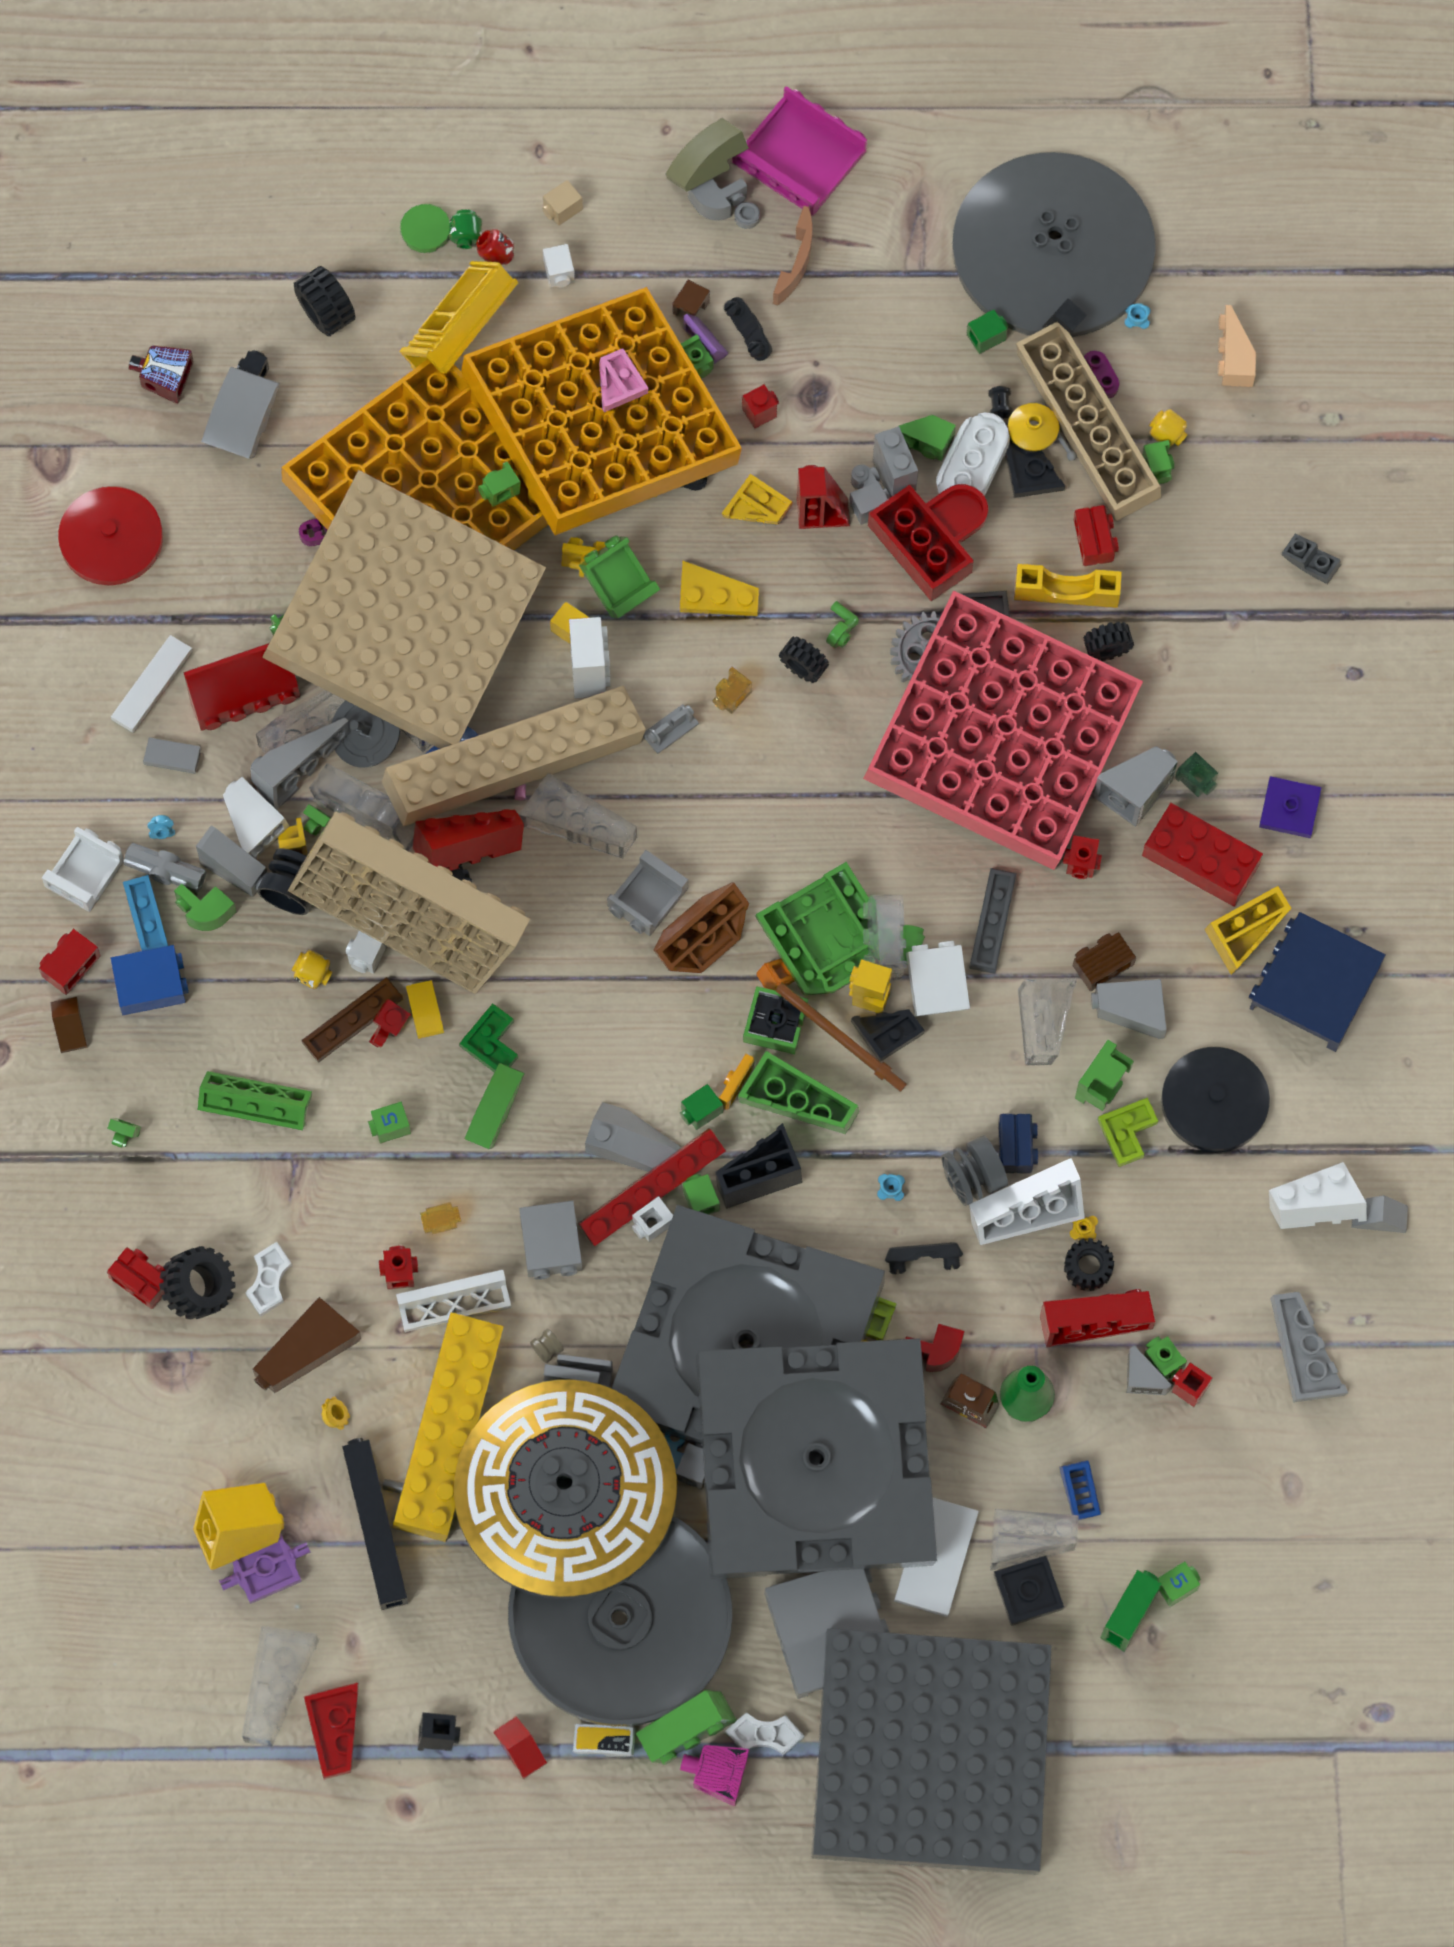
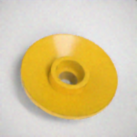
M1028 403L1019 406L1012 412L1008 420V431L1011 440L1020 448L1028 451H1039L1046 449L1054 443L1059 433V422L1050 408L1038 403ZM1030 421H1037L1039 424L1033 426L1030 424Z

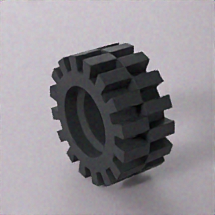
M1110 622L1105 626L1103 624L1099 625V628L1091 629L1092 632L1088 631L1083 637L1088 655L1098 660L1101 659V661H1106L1108 658L1112 660L1115 656L1121 657L1123 656L1122 653L1127 654L1134 646L1129 625L1125 622H1115L1114 624Z
M797 636L791 637L779 653L780 661L785 664L784 666L787 669L790 668L791 673H796L800 679L804 678L806 682H817L829 666L828 659H825L826 656L820 653L818 648L815 649L812 643L808 644L805 639H800Z
M1089 1238L1088 1241H1084V1239L1079 1240V1243H1074L1066 1254L1064 1262V1272L1067 1273L1066 1278L1068 1281L1072 1280L1074 1287L1077 1285L1081 1286L1080 1290L1085 1291V1288H1089L1090 1291H1094L1096 1287L1102 1288L1104 1283L1107 1284L1112 1276L1114 1268L1113 1253H1110L1109 1247L1107 1245L1103 1246L1100 1240L1097 1242H1093V1238ZM1086 1255L1094 1256L1099 1261L1100 1268L1093 1274L1084 1273L1079 1268V1260Z

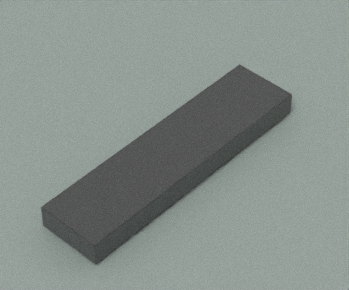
M990 868L969 969L992 974L996 973L1017 873Z

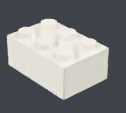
M601 617L569 619L575 698H587L606 692V687H611L607 626L601 625Z

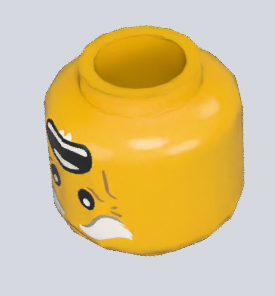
M308 950L306 953L301 952L291 971L295 972L294 979L311 989H317L320 984L326 986L333 973L329 970L330 960L313 950Z

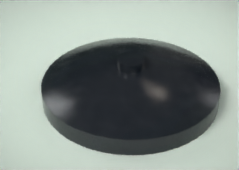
M1223 1047L1200 1048L1180 1058L1168 1072L1161 1094L1162 1111L1173 1133L1189 1146L1206 1152H1227L1247 1144L1261 1130L1270 1104L1268 1085L1260 1069L1243 1054Z

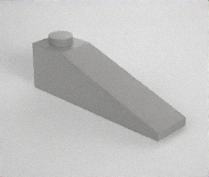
M342 718L270 750L263 757L259 756L256 758L250 768L251 780L262 797L276 810L299 790L296 784L303 776H311L316 771L314 768L317 766L321 756L323 758L328 757L349 734L348 720Z
M604 1102L601 1103L593 1118L585 1142V1151L588 1154L647 1172L682 1148L629 1110Z

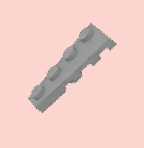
M1300 1292L1273 1295L1270 1299L1293 1403L1347 1395L1348 1391L1345 1385H1342L1337 1375L1338 1370L1334 1362L1330 1361L1326 1353V1346L1313 1326L1314 1321Z

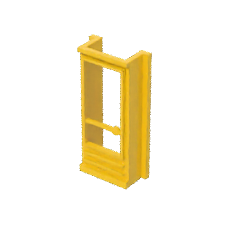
M471 261L469 263L471 267L467 268L419 328L418 334L414 335V339L408 342L409 345L402 347L399 352L411 364L412 369H415L429 359L440 373H447L519 282L513 279L500 263Z

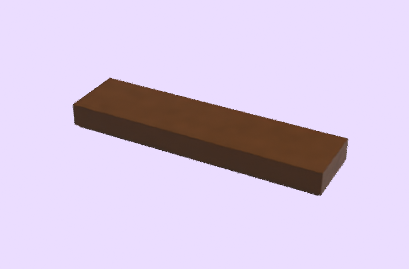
M386 977L302 1039V1044L319 1063L373 1023V1019L386 999L398 1004L403 1000V996Z

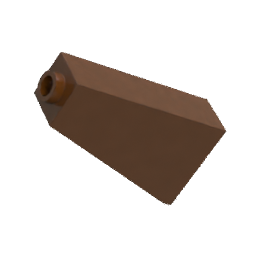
M318 1297L252 1369L256 1377L254 1381L263 1390L266 1391L269 1388L276 1393L361 1340L360 1331Z

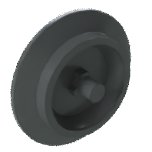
M346 700L337 709L332 723L342 718H346L349 723V734L334 749L344 762L355 767L368 768L382 763L392 754L400 738V728Z

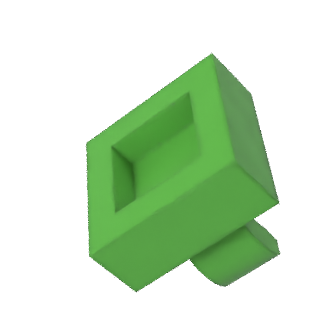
M308 804L303 813L310 817L303 829L316 836L322 826L326 827L331 817L317 807Z
M118 1118L110 1119L107 1129L116 1132L112 1145L121 1148L126 1147L129 1137L139 1136L141 1126Z

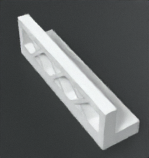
M503 1270L396 1294L405 1332L447 1323L450 1312H454L455 1309L460 1311L456 1314L473 1317L511 1308ZM501 1289L505 1302L492 1304L485 1300L490 1291ZM471 1296L478 1300L473 1309L465 1310L458 1306L463 1297ZM444 1302L451 1306L447 1315L438 1316L431 1312L437 1303ZM418 1308L425 1313L419 1322L408 1324L406 1310Z

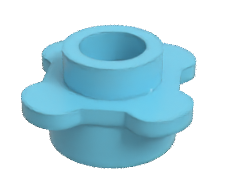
M1139 303L1131 304L1125 311L1127 313V319L1124 322L1125 326L1128 328L1136 326L1147 329L1150 325L1148 321V315L1151 312L1150 308Z
M165 815L153 817L147 824L148 829H150L149 837L152 839H165L174 836L175 830L172 829L174 822Z
M893 1174L880 1175L878 1178L880 1183V1190L877 1192L878 1198L881 1200L891 1198L895 1201H901L904 1197L902 1192V1185L905 1183L904 1177ZM890 1185L894 1187L892 1190L888 1188Z

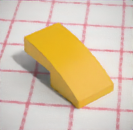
M432 980L407 985V995L418 1039L444 1033Z

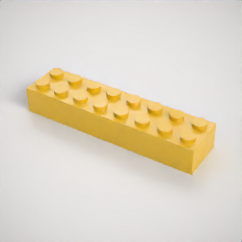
M450 1312L392 1528L446 1542L455 1511L454 1479L456 1466L465 1441L479 1421L504 1326Z

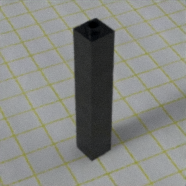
M363 1438L348 1441L347 1445L342 1446L382 1611L408 1604V1599L370 1441H364Z

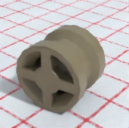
M549 1329L543 1331V1335L539 1339L534 1338L530 1341L534 1351L545 1363L551 1361V1357L555 1353L564 1351L560 1341Z

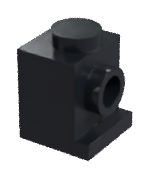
M248 350L245 359H240L237 369L265 378L269 370L268 358L259 351Z
M422 1712L418 1733V1751H423L424 1749L452 1751L454 1743L458 1744L460 1739V1727L456 1726V1715Z

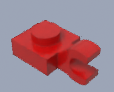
M386 999L372 1021L378 1025V1028L370 1038L369 1043L377 1048H381L389 1034L392 1036L398 1035L409 1018L410 1013L391 1000Z

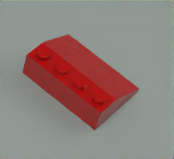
M269 643L183 672L191 706L201 731L217 729L221 724L229 721H241L247 715L256 712L264 713L273 706L290 704L300 697L295 674L262 658Z

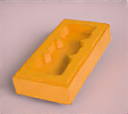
M746 1053L735 1072L730 1070L725 1078L724 1085L726 1087L719 1097L725 1110L730 1109L754 1068V1057Z

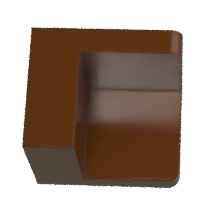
M688 279L673 302V314L678 316L680 311L683 310L695 316L700 308L705 310L710 303V290Z

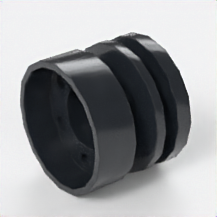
M276 849L273 861H270L268 867L272 873L264 874L258 887L257 893L260 897L271 905L292 914H308L312 904L288 891L307 856L289 849Z

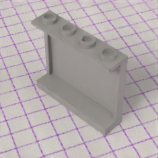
M869 1569L821 1571L765 1588V1598L797 1699L806 1697L809 1693L823 1688L827 1628L889 1633L885 1619L880 1620L877 1609H881L877 1593H871L869 1583L872 1582V1577Z

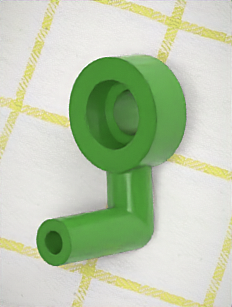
M836 601L830 609L843 618L845 622H839L826 639V642L834 649L839 646L844 647L851 638L849 632L859 623V618Z

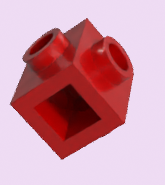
M1073 835L1071 849H1065L1063 864L1068 865L1066 874H1071L1076 879L1093 877L1094 869H1100L1102 854H1097L1098 839Z
M392 1246L389 1250L383 1251L384 1260H379L380 1276H385L387 1290L415 1287L413 1273H418L417 1256L412 1257L411 1249L405 1248V1246Z

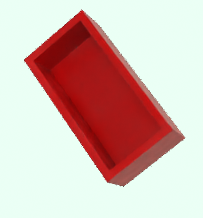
M1170 802L1145 843L1142 856L1235 907L1258 869L1263 853Z

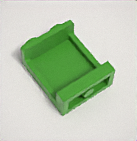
M618 535L608 539L604 543L606 547L600 551L593 550L583 557L585 561L579 564L585 577L612 618H620L660 590L656 581L649 579L629 547L628 543L630 541L628 537H618Z

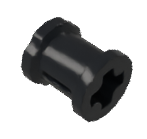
M997 386L988 390V396L991 398L992 403L990 413L999 416L1001 419L1009 418L1013 412L1009 403V396L1011 395L1009 387Z

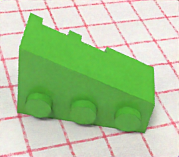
M705 1690L641 1729L636 1735L651 1762L665 1765L678 1757L676 1754L685 1749L687 1751L698 1746L702 1740L719 1733L727 1726L735 1723L737 1719L722 1692Z

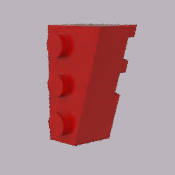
M816 465L798 468L797 512L799 529L850 526L848 497L826 468Z

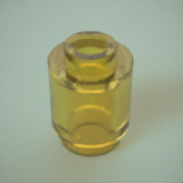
M451 1202L426 1208V1211L420 1212L425 1234L432 1232L433 1235L456 1229V1223L461 1222L458 1206L452 1207Z

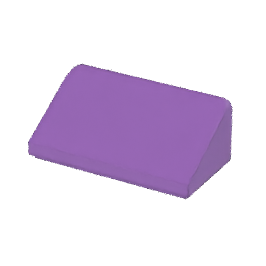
M690 314L684 315V330L690 337L696 334L699 336L701 343L712 357L714 364L728 355L727 350L699 317Z

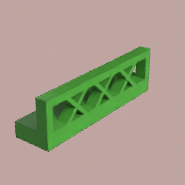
M207 1071L199 1088L197 1110L303 1130L312 1091ZM210 1082L220 1083V1085L211 1084ZM291 1098L302 1099V1101L293 1100Z

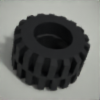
M318 266L294 282V291L300 305L316 328L326 336L333 335L355 320V311L348 295L334 275L323 266Z
M199 1246L170 1258L171 1261L164 1265L163 1268L166 1271L160 1274L163 1283H160L159 1286L160 1290H164V1295H162L163 1301L168 1300L169 1304L167 1307L170 1310L176 1309V1315L179 1317L185 1315V1319L190 1320L194 1318L200 1319L221 1311L222 1308L229 1304L227 1300L232 1299L234 1295L231 1289H234L236 1282L232 1281V1277L235 1274L234 1270H229L228 1267L231 1264L228 1260H223L224 1255L222 1253L214 1254L215 1249L210 1247L205 1249L204 1246ZM192 1270L198 1272L204 1280L205 1292L203 1296L197 1294L191 1286L190 1274Z

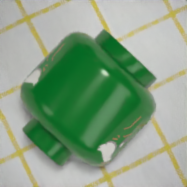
M458 210L456 214L450 217L449 239L457 244V247L460 249H471L472 245L476 244L479 236L482 234V219L473 210Z

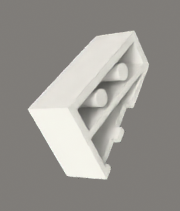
M1344 1162L1269 1190L1270 1210L1281 1229L1315 1226V1223L1332 1221V1224H1341V1220L1358 1219V1222L1367 1221L1366 1201Z

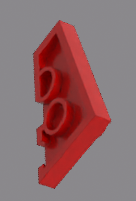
M358 1682L304 1696L324 1780L351 1773L359 1690Z

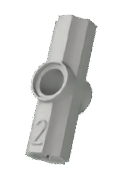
M132 842L125 854V866L149 874L150 878L164 885L172 883L178 886L182 883L188 890L196 893L203 886L206 870L181 861L173 853L164 850L156 852Z

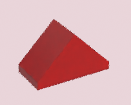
M517 1716L493 1731V1734L523 1779L547 1764L532 1735Z

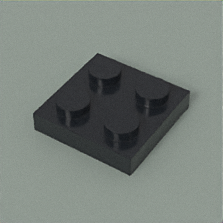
M1047 1555L994 1571L993 1575L1011 1626L1064 1610Z

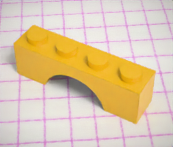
M1017 564L1014 600L1118 608L1122 572L1094 570L1082 576H1064L1050 572L1043 565Z

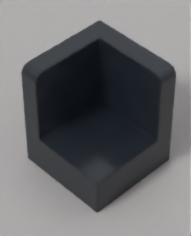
M1068 298L1042 328L1050 326L1055 321L1071 334L1087 315Z

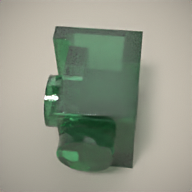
M1195 752L1177 769L1175 779L1178 782L1181 781L1199 797L1202 793L1209 795L1216 788L1217 783L1215 781L1217 780L1218 772ZM1195 777L1201 778L1202 782L1197 781Z

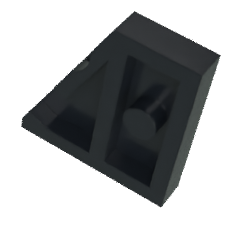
M910 1009L896 1011L895 1013H876V1016H854L851 1018L852 1024L880 1062L922 1036L925 1032Z

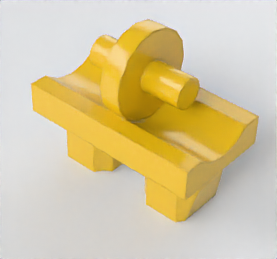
M571 537L568 543H563L561 566L578 569L579 577L584 578L585 575L579 567V564L585 561L583 557L593 550L600 551L606 547L605 542L596 541L593 543V547L583 546V541L580 538Z

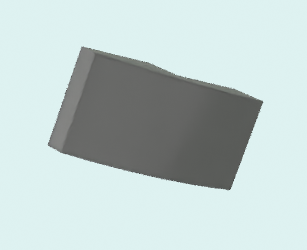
M1296 533L1282 552V556L1289 562L1326 584L1330 582L1341 566L1340 559L1319 550L1317 543Z

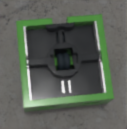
M756 986L743 1034V1042L795 1055L801 1033V1028L798 1025L803 1026L805 1015L775 990ZM800 997L808 1003V998Z

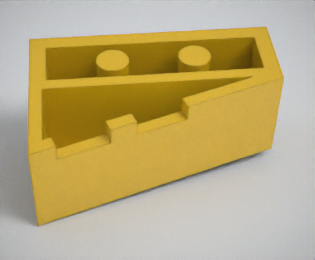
M1276 886L1216 919L1204 929L1231 975L1291 910V906L1279 886Z

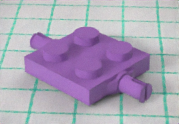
M280 1533L277 1543L233 1561L234 1574L219 1580L223 1591L239 1584L245 1591L250 1604L302 1582L296 1569L295 1559L311 1552L306 1542L291 1549L285 1543Z

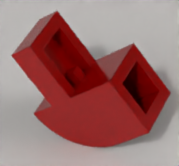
M938 1323L933 1344L921 1341L922 1360H927L925 1371L940 1372L949 1368L956 1361L964 1338V1330Z

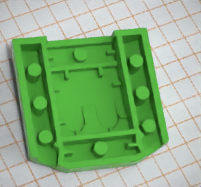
M847 862L827 872L822 878L781 902L778 901L755 915L803 995L835 993L850 984L849 980L853 967H859L861 959L880 965L895 941Z

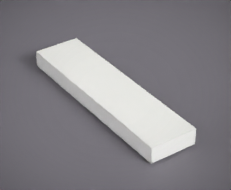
M170 635L111 715V720L134 733L190 656L192 648Z

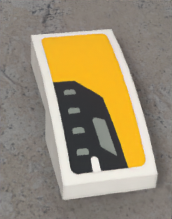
M575 1724L573 1752L576 1754L633 1757L636 1729L624 1726Z

